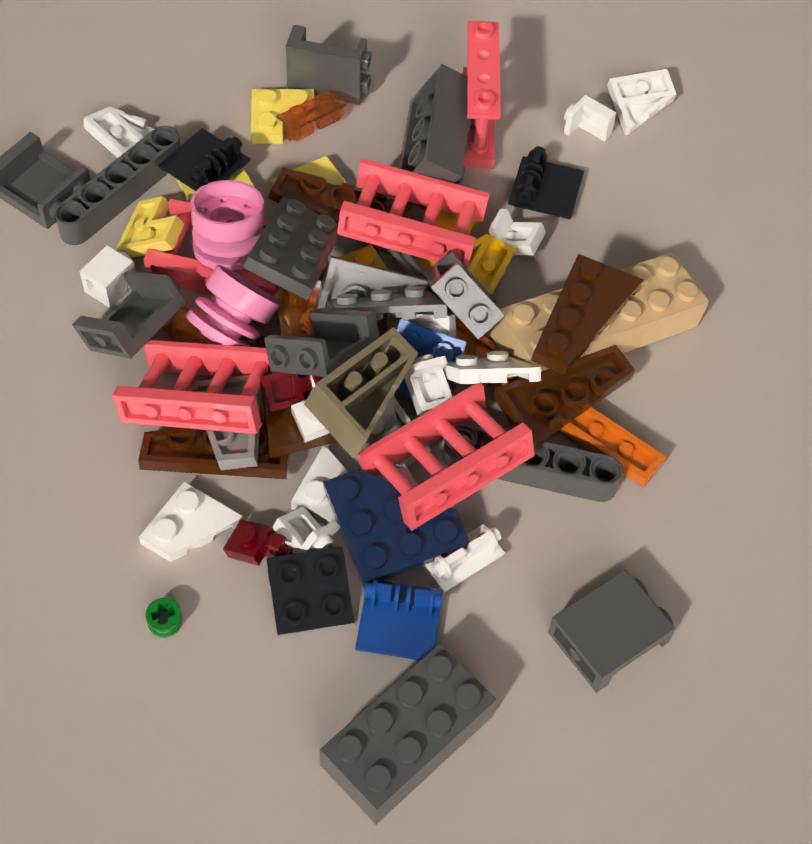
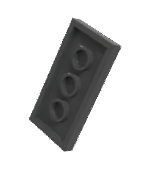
M283 196L250 252L243 268L308 300L325 266L328 255H330L339 236L337 234L338 223L328 215L318 214L306 208L302 202L296 199H289Z

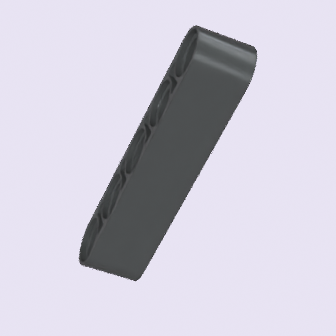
M171 126L155 128L63 201L55 210L61 239L69 245L84 243L165 177L168 173L160 169L158 165L180 147L178 131Z
M468 424L452 425L476 449L494 440L481 427ZM444 440L443 459L448 466H451L463 459V457ZM543 441L534 447L535 456L527 460L537 463L536 465L524 462L498 478L499 480L597 502H606L611 500L617 492L622 476V466L615 458L608 455ZM561 469H569L573 473H567L562 471ZM598 477L607 478L609 481L600 480Z

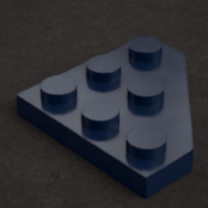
M359 469L323 481V488L337 523L340 525L341 533L363 588L366 582H373L374 579H378V582L432 563L435 557L439 555L445 558L462 547L465 550L470 543L455 509L448 508L411 531L403 522L398 500L401 494L390 482Z

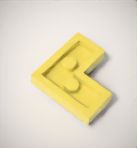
M252 89L251 144H283V121L314 120V89Z
M164 196L141 200L138 202L115 250L117 252H124L131 258L146 255L148 249L160 252L173 250L178 242V237L184 223L177 215L165 217L169 210V202Z

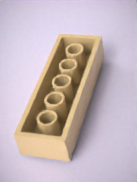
M672 252L619 269L644 279L637 293L627 300L623 309L608 322L607 327L602 333L592 340L590 346L581 357L613 345H617L620 351L625 353L696 328L709 300ZM562 288L500 308L504 317L493 326L491 337L500 351L508 352L509 357L540 366L541 371L549 369L532 362L531 358Z

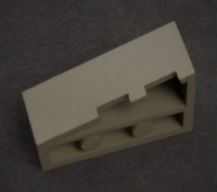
M393 327L317 382L304 405L354 459L368 440L375 425L416 359L418 352Z

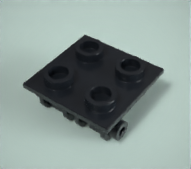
M201 128L158 166L194 191H197L201 186L208 183L230 180L251 161V158L241 153L242 142L239 138L235 136L232 138L228 137L222 141Z
M537 146L530 150L528 157H522L508 205L571 220L584 170L547 162L546 150L543 147Z
M343 546L266 558L277 635L354 623Z

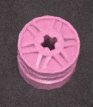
M233 180L215 181L201 186L193 193L190 201L191 222L193 225V251L196 259L204 266L215 269L217 265L224 266L232 271L244 269L243 266L264 230V200L261 193L252 185Z
M217 265L205 284L210 292L216 296L215 300L198 296L195 302L205 312L190 308L186 318L204 336L218 345L254 347L244 337L246 336L256 341L261 337L259 331L250 324L251 321L255 320L269 324L281 304L272 295L253 282L224 266Z

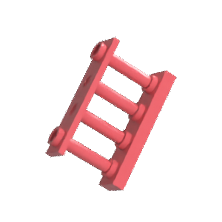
M468 21L467 67H463V75L467 76V119H472V124L467 132L466 142L469 143V146L464 156L463 166L465 168L494 169V120H500L499 22Z
M361 158L356 187L361 188L362 192L357 204L347 201L343 202L340 209L337 234L437 262L451 250L468 268L476 237L467 234L472 219L483 222L490 193ZM375 193L395 198L389 213L370 208ZM407 202L427 207L422 222L402 217ZM440 210L459 215L454 231L435 226Z
M170 198L168 203L170 216L177 215L184 223V226L173 250L163 252L147 250L144 257L146 273L167 275L180 288L214 295L205 285L214 269L204 266L198 259L177 255L188 228L193 229V225L191 222L190 201ZM264 219L263 228H265L269 220ZM244 270L234 271L272 296L280 290V286L252 272Z
M149 340L143 348L150 368L139 387L117 386L112 394L121 423L258 434L262 423L255 397L261 386L260 376L275 372L270 370L266 348ZM163 372L180 373L172 390L154 389ZM196 375L214 376L206 392L188 391ZM250 375L240 395L222 394L230 377Z
M476 383L462 390L457 395L401 428L368 445L357 454L361 471L373 476L382 473L401 494L398 500L403 522L411 531L535 456L532 430L524 423H521L513 429L506 431L486 412L484 385L481 383ZM473 419L494 440L476 449L452 425L465 424ZM441 437L463 457V459L447 468L425 447ZM411 455L433 476L415 487L395 466Z

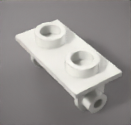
M482 524L467 534L470 543L465 550L462 547L445 558L439 555L435 557L434 562L424 565L441 590H443V593L505 555V552L498 544V541L501 540V534L496 527L493 526L489 529Z

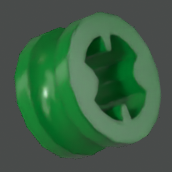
M159 598L151 602L146 609L145 617L149 630L153 635L167 638L176 634L181 628L183 620L181 610L174 600ZM168 611L170 616L168 617V623L160 624L158 619L161 616L160 612Z

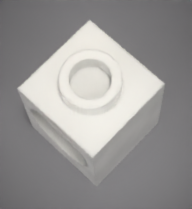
M108 245L104 247L79 271L84 292L111 308L131 289L124 278L128 271H135V264L131 257L124 252H117Z

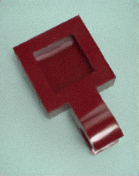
M281 372L260 376L268 412L289 408L293 404L304 401L303 392L311 391L315 384L324 377L310 375L299 377V374Z
M240 519L223 548L228 558L258 566L264 557L289 555L294 551L293 548L284 546L287 538L275 533L271 526Z

